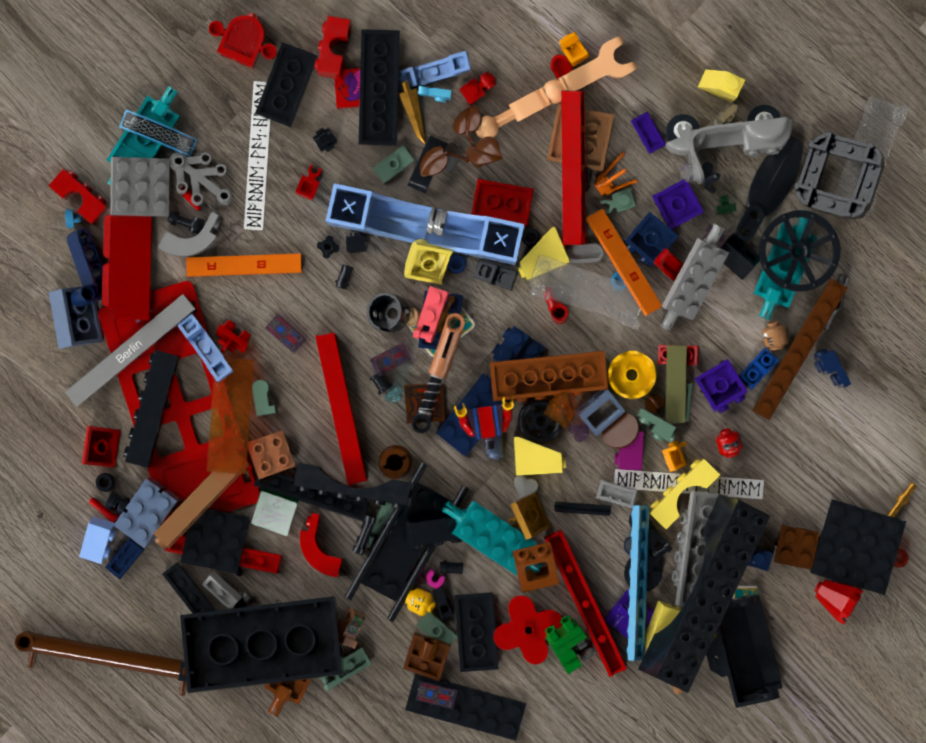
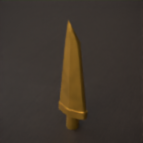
M409 81L401 82L404 92L398 93L416 137L426 145L417 88L411 89Z

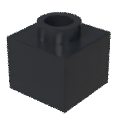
M350 233V236H346V252L366 253V236H362V233Z

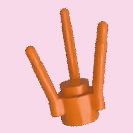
M624 152L601 175L596 177L597 181L593 184L601 196L605 193L608 196L614 191L638 182L635 179L611 188L613 186L611 182L625 173L626 169H622L610 178L606 175L625 155Z

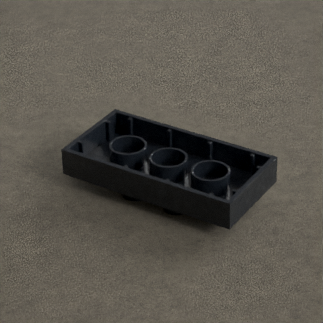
M334 596L180 615L188 693L345 675L337 600Z

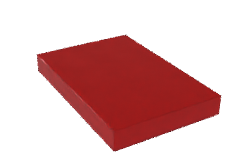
M477 179L471 215L498 218L521 223L527 227L534 188Z

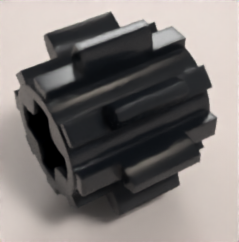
M329 127L325 130L324 128L319 129L315 132L317 135L313 136L321 152L332 150L335 148L334 145L338 143Z

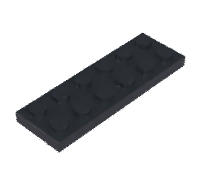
M361 29L358 145L397 146L400 30Z
M415 673L405 710L516 741L526 703L442 679L437 681ZM420 686L426 687L423 698L418 697ZM428 690L433 691L432 697L427 696ZM440 695H444V696H448V697H450V698H447V699H449V700H446V699H442V698H438V697H443V696H440ZM437 699H441L439 700V704L433 703L434 700L437 701Z

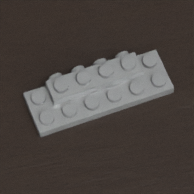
M690 491L688 509H684V513L680 515L682 530L677 535V542L680 545L679 551H676L674 556L677 567L672 573V580L674 585L677 586L676 606L683 607L698 580L706 549V537L703 529L719 494Z

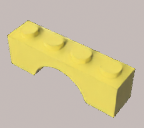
M697 458L690 465L692 469L687 474L683 472L676 479L678 483L674 487L669 486L663 492L664 497L660 501L655 500L649 507L651 509L649 513L665 529L680 516L677 510V500L683 490L691 486L708 488L720 476L704 458L701 460Z

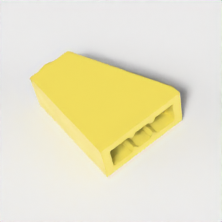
M705 70L698 88L733 103L738 97L745 79L727 71Z
M555 226L520 261L519 273L527 281L570 262Z
M514 437L516 475L563 473L562 469L566 468L565 457H562L561 453L523 438Z
M658 600L645 633V647L647 649L654 634L668 626L681 611V607Z

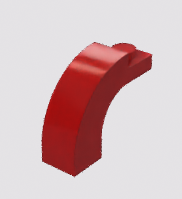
M313 512L311 516L307 517L306 527H309V529L300 530L302 553L314 569L325 575L338 578L342 557L329 555L319 547L316 534L321 514Z

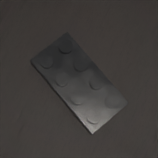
M282 42L255 115L291 128L318 55Z
M493 592L455 595L460 672L499 669L497 645L493 639L496 629Z

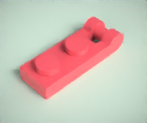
M429 287L413 338L426 339V342H433L449 292ZM425 325L430 327L428 332L423 331Z

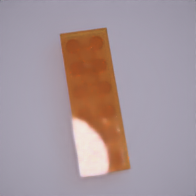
M226 358L233 372L219 383L214 378L207 472L246 474L254 360Z

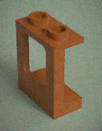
M550 542L512 551L522 593L560 584ZM542 562H546L548 565L539 568L540 571L538 573H534L532 570L525 571V567Z

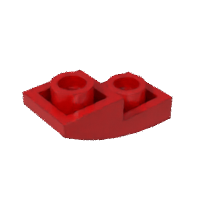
M658 345V364H666L667 345ZM687 346L686 365H699V346Z

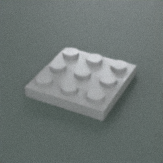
M111 157L110 215L168 217L170 159Z

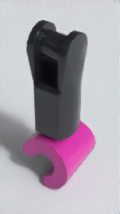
M430 569L425 577L427 583L434 587L432 592L441 621L443 622L444 619L449 617L452 619L454 617L445 587L441 586L444 582V575H440L438 580L432 581L434 572L433 569ZM447 605L448 610L441 612L440 607Z

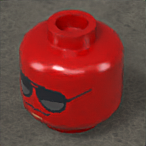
M731 428L722 429L715 438L719 454L726 458L739 455L743 448L739 432L731 430Z

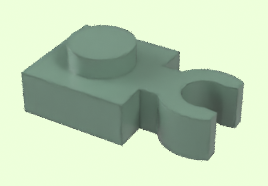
M630 188L612 194V201L603 200L600 202V205H609V210L605 211L606 215L610 214L615 208L617 213L636 207Z

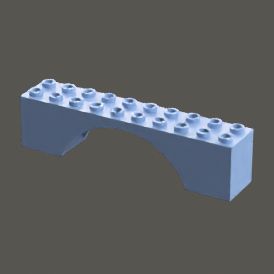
M335 183L326 217V223L330 226L413 243L418 239H424L429 244L448 248L456 253L515 265L517 261L524 224L488 216L448 211L443 234L440 237L436 233H427L431 207Z

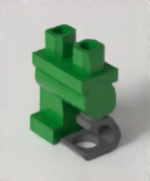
M567 615L560 621L563 625L556 630L554 625L549 626L545 629L548 643L567 674H570L582 666V663L572 649L574 646H576V651L583 662L598 652L592 642L587 639L586 634L577 621ZM588 651H592L588 656H584Z

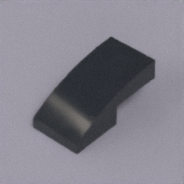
M480 259L474 278L512 291L518 273Z

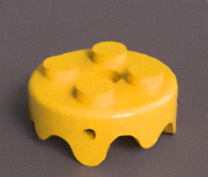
M623 352L615 357L609 366V384L614 392L621 397L628 399L643 397L650 392L655 384V365L648 356L641 352ZM630 369L635 370L637 373V378L633 381L628 380L626 377V373Z

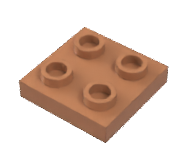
M283 430L246 443L258 479L295 467Z

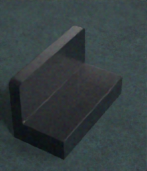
M734 233L720 247L729 252L724 265L742 280L760 261L759 255L744 241L739 240Z

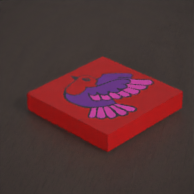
M360 68L344 69L342 80L334 79L337 109L357 108L360 103Z

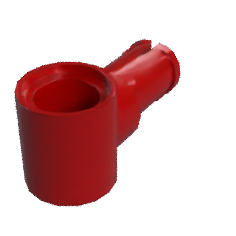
M552 287L546 288L547 292L545 289L542 290L540 293L549 306L548 310L552 320L556 324L567 322L569 317L568 310L561 301H558ZM562 310L565 312V315L562 318H556L554 316L555 312Z

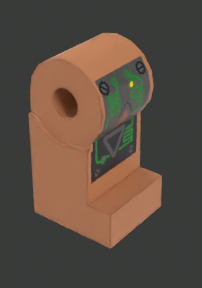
M352 608L345 611L339 622L341 644L355 649L358 643L355 639L360 628L365 623V615Z

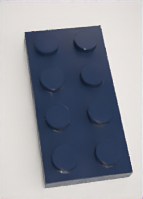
M484 373L456 407L457 410H462V403L465 404L471 426L475 425L473 413L475 408L477 424L480 430L479 438L482 437L478 408L491 406L493 422L495 420L494 406L496 405L497 417L503 410L502 400L493 401L491 379ZM453 410L436 432L437 435L465 457L479 441L477 435L470 437L463 430L455 410Z

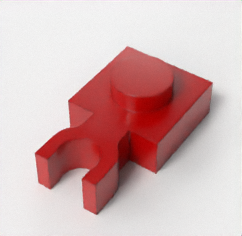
M310 164L308 177L302 175L295 194L313 201L320 184L315 179L320 176L322 169L319 168L318 173L314 174L311 172L313 165Z

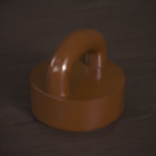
M651 394L646 397L644 405L649 412L657 413L662 410L664 401L660 395Z

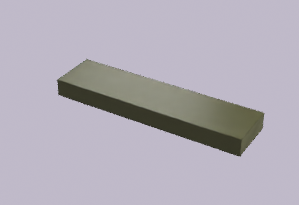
M667 345L665 422L685 423L687 346Z

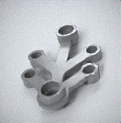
M207 152L193 157H186L182 153L171 155L169 165L172 170L176 171V190L179 194H185L188 190V185L184 182V172H186L191 179L193 194L191 201L194 205L199 206L203 202L199 183L217 196L218 204L222 206L230 204L232 200L231 192L227 189L221 190L206 178V176L215 175L223 177L227 171L224 164H218L214 168L194 169L190 165L199 163L203 165L210 164L211 155ZM207 156L209 160L205 162L202 160V157ZM181 159L182 163L176 164L175 160ZM218 168H223V169H224V172H223V173H219V172L217 171V169H218ZM184 185L186 188L185 190H180L178 187ZM221 194H227L228 198L222 199ZM198 196L201 198V200L199 202H195L194 197Z

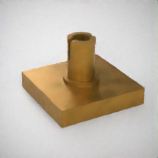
M536 492L510 504L515 516L511 517L509 522L518 521L511 526L515 529L520 527L526 540L551 527Z

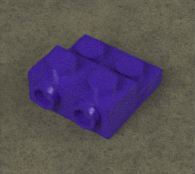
M728 359L695 378L696 383L714 413L718 411L721 414L729 409L728 405L735 401L738 404L746 399L745 395L748 391Z

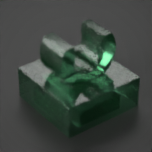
M728 195L719 197L720 206L714 208L715 215L736 212L735 203L729 204Z

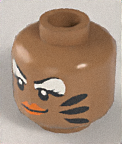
M779 321L768 322V326L762 329L764 345L766 347H769L770 350L785 348L789 341L785 325L779 324Z

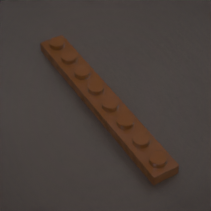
M832 278L829 279L752 410L753 412L770 420L848 287Z

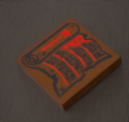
M427 384L404 385L407 423H412L416 411L418 412V409L421 408L422 399L425 396L424 391L428 387ZM443 384L440 385V393L437 394V401L433 406L431 422L445 421ZM419 418L416 423L427 421L424 418Z

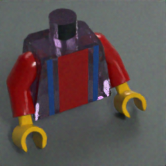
M504 397L501 405L466 409L464 403H462V410H457L456 406H454L455 413L463 430L470 437H475V440L483 439L484 449L487 450L496 448L495 437L502 436V433L508 430L512 421L514 398H512L510 403H506Z

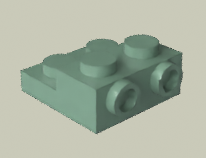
M639 409L636 414L639 417L638 421L646 426L652 424L649 432L653 433L651 437L660 442L665 440L672 443L677 434L674 431L676 427L644 409Z

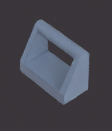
M608 389L598 390L574 410L596 437L626 412ZM610 399L618 409L594 428L587 418Z

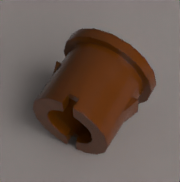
M392 445L381 452L378 464L385 476L390 479H400L410 472L413 460L406 448L400 445ZM392 454H398L401 457L405 456L403 466L398 471H392L385 467L387 465V458Z

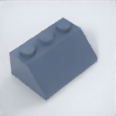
M81 287L63 288L48 292L59 349L103 342L96 303L77 307L71 301L72 292Z

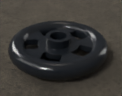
M533 399L521 408L518 416V426L521 434L528 441L536 444H546L553 441L561 432L563 425L561 411L550 400ZM540 406L541 412L534 413L533 408ZM549 410H551L554 414V418H552L551 420L549 419V416L546 414V412ZM526 416H531V425H526ZM538 418L543 420L542 425L537 423ZM549 424L554 427L551 433L545 431ZM533 428L540 431L539 436L532 434Z

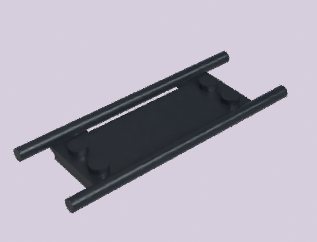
M422 462L410 480L411 483H414L410 506L405 505L404 509L394 508L345 595L346 598L352 600L362 583L394 600L396 603L387 617L391 622L395 621L406 601L407 595L413 589L436 548L432 544L428 545L407 582L406 579L424 548H414V546L407 543L405 520L446 515V513L442 512L443 508L451 510L446 506V503L450 501L459 508L469 488L462 485L454 501H451L419 483L421 476L427 468V465Z

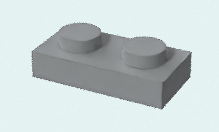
M214 571L202 584L228 609H232L242 598L234 588Z

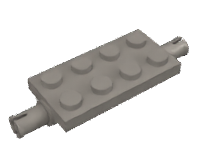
M714 223L707 238H704V240L697 238L662 304V307L667 309L668 312L660 324L661 327L671 331L678 316L694 320L729 254L726 250L717 247V242L725 230L723 227Z

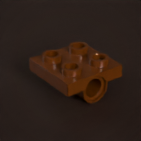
M415 632L403 669L440 681L451 644Z

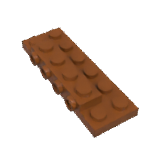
M604 350L489 362L493 401H500L505 397V400L514 398L516 402L527 401L528 397L542 400L546 399L547 395L561 398L565 397L566 393L580 396L584 395L585 391L608 389Z

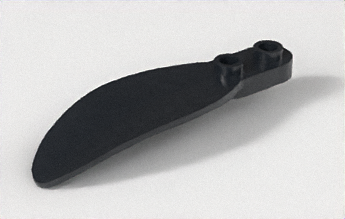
M789 139L778 154L769 155L759 167L748 191L746 211L735 230L739 240H751L763 219L778 208L790 191L802 159V143L798 139ZM751 213H756L757 218L753 219ZM742 229H746L748 234L743 235Z

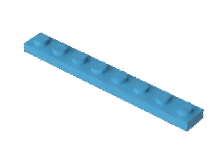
M633 505L631 513L630 605L628 608L629 626L627 629V654L630 661L642 660L645 654L649 505Z

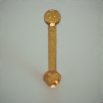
M452 295L448 297L449 302L441 317L436 333L442 331V324L451 304L455 302V297Z

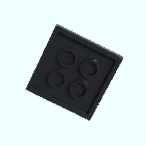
M207 509L187 530L180 562L238 574L249 517Z

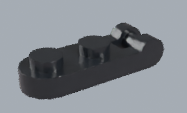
M630 515L628 522L632 528V517ZM649 520L648 549L660 561L663 558L662 556L666 552H671L673 548ZM660 542L663 546L656 550L654 545Z

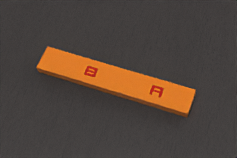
M601 209L588 216L586 221L645 317L662 307L661 302L605 211Z
M301 253L186 257L187 277L302 273Z

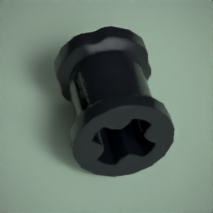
M384 370L369 378L379 390V395L393 387V384L389 383L384 375Z

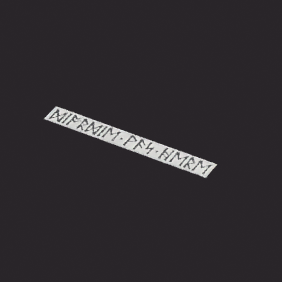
M254 81L244 219V229L263 230L270 120L255 115L267 83L261 81Z
M615 469L614 483L635 490L664 492L669 486L674 487L678 483L676 479L681 474ZM718 477L708 488L691 486L681 493L690 494V491L728 495V497L763 499L764 480Z

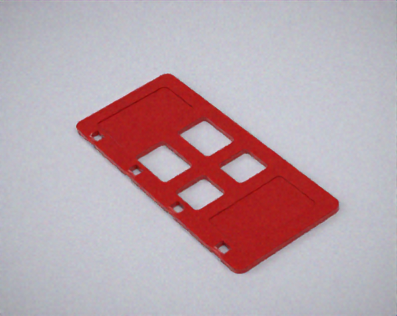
M183 281L151 292L150 308L153 311L150 313V321L184 294L189 302H194L197 312L192 314L209 334L194 286L191 282ZM106 306L102 307L98 312L110 354L150 322L119 321L116 318V309H109ZM177 325L117 374L133 426L136 423V420H133L135 411L140 408L141 404L138 401L139 395L133 375L150 369L149 358L151 353H155V350L180 356L179 359L198 354ZM201 359L211 394L194 401L185 402L175 373L169 395L171 407L165 410L161 425L173 421L177 423L184 443V449L164 457H159L155 448L151 465L147 469L150 477L165 487L164 490L159 491L160 493L169 489L182 499L177 506L178 508L224 459L235 450L249 463L245 471H248L251 482L245 483L241 474L208 508L227 513L257 503L260 491L259 488L254 487L256 479L224 379L218 383ZM215 408L224 430V437L199 444L190 418L194 414ZM230 414L233 425L227 427L224 416Z

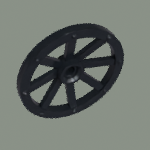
M796 210L778 216L766 227L759 242V260L763 271L773 283L789 291H808L823 285L834 274L840 260L841 249L836 231L826 219L810 211ZM791 218L808 219L799 242L789 221ZM814 221L820 224L828 233L827 236L805 244ZM782 222L792 245L770 237L775 227ZM830 240L832 242V260L809 252L810 249ZM767 242L788 250L789 253L768 262L766 256ZM796 248L802 249L800 255L795 253ZM791 258L792 261L784 281L770 267ZM805 258L828 265L829 268L819 279L815 280ZM798 261H800L810 282L809 284H791Z

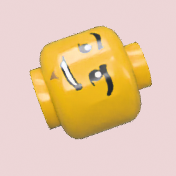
M416 588L414 591L411 590L405 601L408 610L420 616H425L428 612L431 613L435 607L433 595L421 588Z

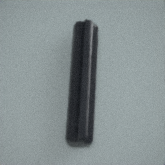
M556 501L554 511L610 516L611 506Z

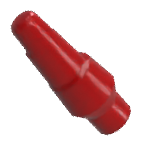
M188 189L185 194H182L197 211L201 210L200 205L196 206L191 201L192 190Z

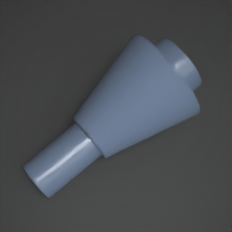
M495 432V437L491 440L494 442V449H487L485 452L491 460L499 461L500 458H504L502 432H500V436Z

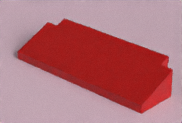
M107 215L104 218L103 255L109 258V263L103 266L102 304L109 309H116V318L119 321H150L153 216Z

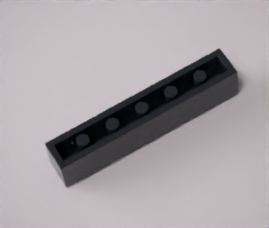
M155 350V353H151L149 358L150 371L146 372L144 377L146 386L139 395L140 408L136 409L133 420H136L134 428L131 427L128 436L131 439L130 445L126 446L123 457H126L125 462L146 468L150 467L180 356Z

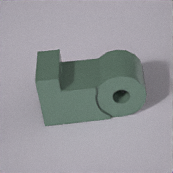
M257 380L252 385L257 416L277 413L276 405L270 406L268 395L270 386L264 380Z

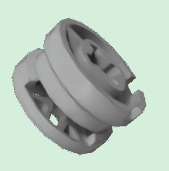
M432 207L427 227L428 234L436 233L437 236L442 237L448 210L443 209L439 211L437 208Z

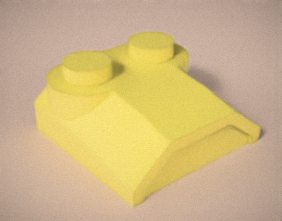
M424 239L415 240L411 245L405 263V278L442 285V279L453 251L429 244Z

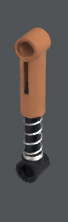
M450 314L445 321L428 372L431 374L429 383H427V390L424 391L425 396L422 399L421 408L418 409V412L416 411L415 417L412 420V427L418 433H425L431 427L433 406L437 401V394L440 393L439 388L443 384L442 380L444 378L447 379L464 328L465 321L460 314ZM453 317L459 318L461 321L460 327L452 328L450 320ZM450 332H453L454 334L448 351L444 350ZM419 418H424L427 421V426L423 429L418 428L416 425V421Z

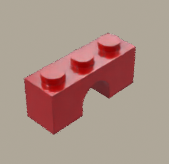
M327 16V21L323 22L322 33H324L323 40L319 41L318 46L320 56L315 61V69L319 76L342 80L345 60L343 56L333 54L332 48L339 42L349 43L352 29L350 19Z
M62 169L48 186L64 200L73 193H80L83 203L77 212L90 224L95 225L109 209L105 205L107 201L100 195L96 197L92 194L91 191L93 189L85 182L81 184L77 180L79 176L71 169L69 171Z

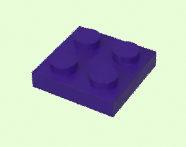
M686 178L652 196L661 216L670 229L704 212Z

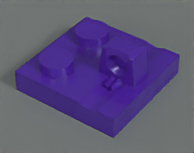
M629 590L624 592L604 618V621L627 639V629L629 626L628 608L630 605ZM647 604L645 629L649 625L654 612Z

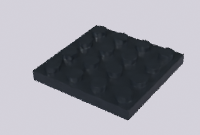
M832 499L810 573L885 595L907 521Z

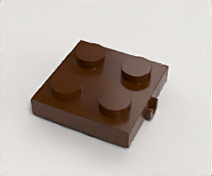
M781 524L778 539L775 540L776 551L773 562L811 570L820 532Z

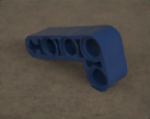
M81 227L67 236V243L83 286L73 291L70 297L72 303L77 307L94 304L102 300L103 266L91 232L87 228Z

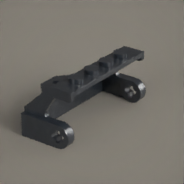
M752 594L733 598L716 632L717 636L714 637L706 656L709 668L721 677L728 676L736 708L780 698L778 689H781L783 686L759 594Z

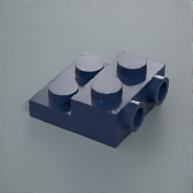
M649 212L624 243L627 244L626 247L632 254L636 252L640 255L641 258L639 260L648 267L649 265L654 266L653 262L664 248L669 249L679 236Z
M513 326L512 329L507 328L502 336L505 340L501 345L497 343L492 353L495 354L493 359L496 361L535 358L541 355L545 347Z
M822 349L813 354L816 361L814 366L818 373L822 372L823 375L831 373V376H829L830 380L838 388H845L851 385L834 350Z

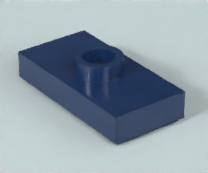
M129 538L105 568L120 580L145 549Z

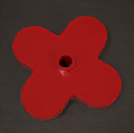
M525 595L514 596L508 603V613L511 620L499 625L495 629L493 634L494 642L503 650L520 647L522 656L528 663L540 664L548 656L545 629L553 625L556 630L562 627L560 622L562 618L558 612L552 609L536 612L532 600ZM528 626L532 628L529 634L525 632V628Z

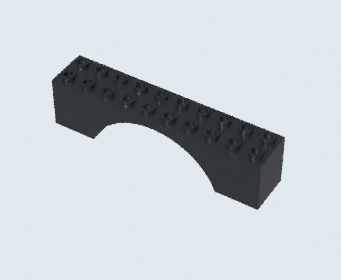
M719 494L703 529L706 537V549L703 565L695 587L673 621L663 630L654 634L638 670L686 693L689 692L770 515L739 499Z

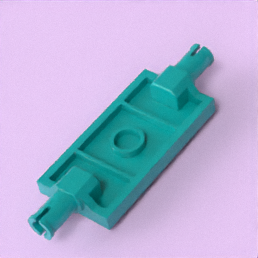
M168 86L160 100L156 101L147 95L136 113L174 128L180 116L170 110L169 106L179 92ZM125 130L106 160L111 163V157L155 158L162 145ZM111 177L109 181H107L109 185H111Z
M799 218L797 225L792 226L798 242L807 224V218ZM781 223L775 239L792 245L784 223ZM809 233L805 244L816 241L818 237ZM772 245L767 261L769 262L787 254L789 251ZM796 248L795 253L800 255L802 249ZM787 259L770 268L780 279L785 281L792 259ZM800 261L797 263L791 284L799 285L804 273ZM763 269L753 294L765 300L758 316L770 321L775 306L779 304L789 308L796 291H789L779 287L767 277Z
M448 501L446 506L451 510L444 507L442 512L456 520L457 524L452 534L512 574L517 575L512 551L535 546L537 542L532 539L526 540L523 533L475 501H472L466 510H461ZM538 563L535 565L542 568L543 563ZM534 564L526 566L532 571H534V573H538L540 571V569L534 566Z

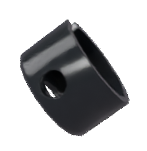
M384 292L377 294L370 300L367 306L368 321L377 330L397 332L404 328L409 321V305L399 295ZM392 308L398 311V316L395 319L389 318L388 315L389 310Z

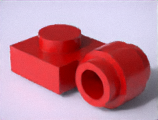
M489 71L479 77L481 80L479 84L474 78L459 89L469 105H472L486 95L483 88L490 90L497 84L496 78Z

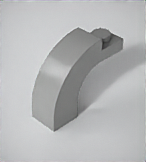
M211 212L202 231L192 238H179L166 231L158 248L177 257H192L205 252L218 239L212 232L213 230L217 231L221 224L220 216Z

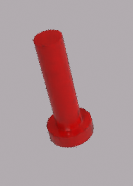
M94 497L90 499L89 504L110 522L115 523L120 517L119 514L114 515Z

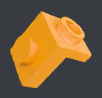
M576 32L564 36L559 41L563 53L573 67L589 58V54L579 41Z
M676 440L669 443L668 448L662 450L670 472L687 465L681 451V447L688 445L686 441L679 443Z

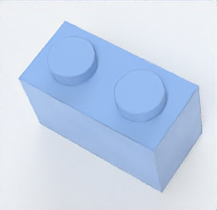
M93 516L88 523L79 557L102 564L105 558L108 559L111 552L109 544L110 541L113 542L116 531L113 530L115 523Z

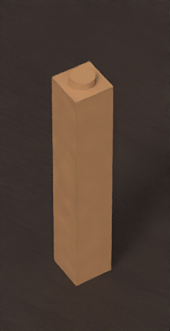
M233 450L153 533L157 537L154 541L162 548L166 546L170 549L245 471L249 463L238 452Z

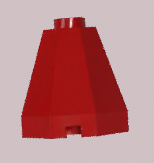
M824 580L823 583L819 581L814 592L817 593L815 597L827 611L844 625L847 622L846 619L848 616H851L861 598L858 594H863L864 590L856 586Z

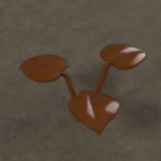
M475 106L468 107L462 111L453 123L454 131L458 135L466 133V137L472 145L466 150V157L449 151L444 152L441 146L434 147L424 155L421 161L420 174L422 177L441 173L448 165V155L464 160L466 163L470 161L478 168L484 164L503 159L499 143L494 137H484L478 141L477 145L473 142L470 132L477 131L481 124V114Z

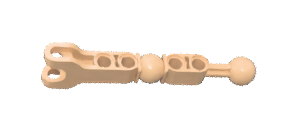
M618 36L604 43L596 59L560 77L558 80L548 81L543 88L541 87L511 103L509 110L495 117L482 116L480 127L475 131L481 139L487 136L495 137L499 127L516 119L519 122L551 104L560 103L561 90L577 91L604 76L620 79L638 68L635 62L622 65L614 60V51L624 43V39L622 36Z

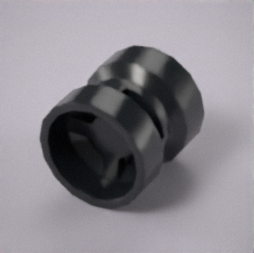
M112 491L105 508L110 511L115 510L117 514L121 515L123 511L127 510L126 507L130 499L120 497L118 493Z

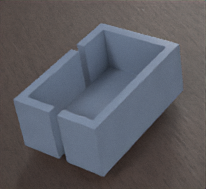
M152 477L146 478L127 505V510L122 512L113 526L143 548H146L156 538L153 533L172 515L182 499L169 489L160 493L159 491L164 490L165 487Z

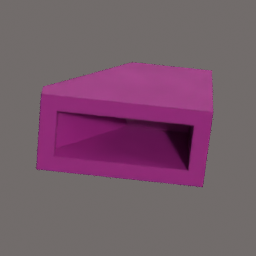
M639 431L637 438L632 444L618 449V454L615 453L614 465H618L617 469L642 470L644 432Z

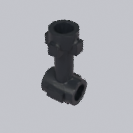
M170 212L167 222L173 226H176L178 223L190 227V232L199 234L205 225L203 224V219L193 216V219L190 220L179 216L180 212Z

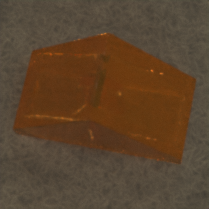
M562 392L550 399L544 414L566 429L569 428L576 413L568 392Z

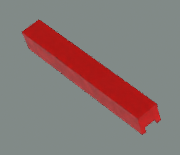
M561 90L563 246L586 244L585 91Z
M334 332L320 336L315 335L347 484L351 486L355 483L367 481L336 335Z
M560 529L545 536L544 540L546 543L550 542L555 563L609 677L626 670L627 668L562 530Z

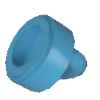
M66 209V227L68 229L75 228V223L81 222L83 216L74 214L73 209Z

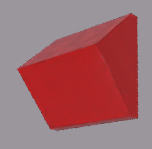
M87 426L82 464L115 468L120 430Z

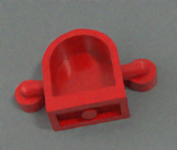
M253 13L234 18L226 29H224L220 21H213L209 24L208 29L212 36H223L216 51L223 57L254 69L260 53L267 60H272L277 55V49L273 44H265L266 35L259 22L260 17Z

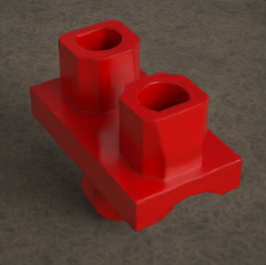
M227 320L223 325L220 324L215 335L220 337L218 343L223 346L221 349L222 353H225L227 350L234 353L237 349L243 354L247 350L251 334L245 330L239 336L234 334L233 331L237 325L231 320Z

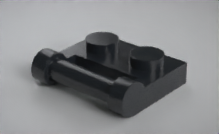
M365 515L361 526L362 531L356 539L352 549L353 552L360 555L364 554L377 517Z

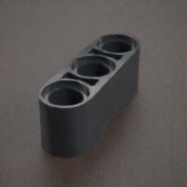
M430 135L408 182V186L426 193L433 176H421V161L424 155L434 147L441 146L445 151L448 145L447 142Z

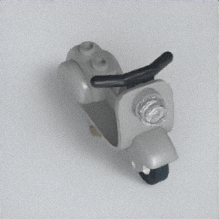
M732 105L718 118V121L717 119L714 120L713 126L700 128L694 117L680 114L674 116L666 126V137L669 142L666 143L665 148L676 155H687L689 164L683 163V167H680L681 179L685 178V182L693 179L698 184L703 183L704 188L713 194L716 192V188L712 183L720 179V174H712V163H701L698 156L699 150L742 145L744 155L749 157L759 156L760 153H768V155L778 154L790 138L793 120L789 119V117L781 118L779 112L769 105L755 107L749 113L747 122L731 123L735 119L734 113L738 109L737 105Z

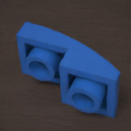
M765 347L739 374L740 380L750 390L754 389L779 359Z

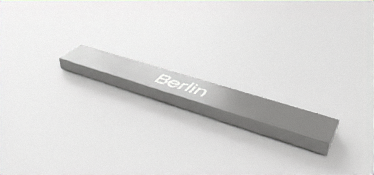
M182 294L65 392L76 407H79L196 310L194 306Z

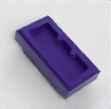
M648 111L630 121L648 154L666 145Z

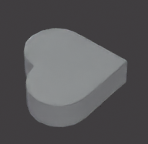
M518 475L514 479L513 483L520 499L536 492L538 489V484L534 479H527L524 475Z

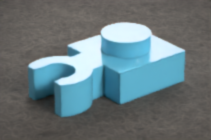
M419 86L418 95L429 96L435 98L436 102L446 103V100H451V90Z

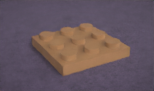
M558 103L547 161L562 163L561 104ZM585 109V167L603 172L614 119L613 114Z

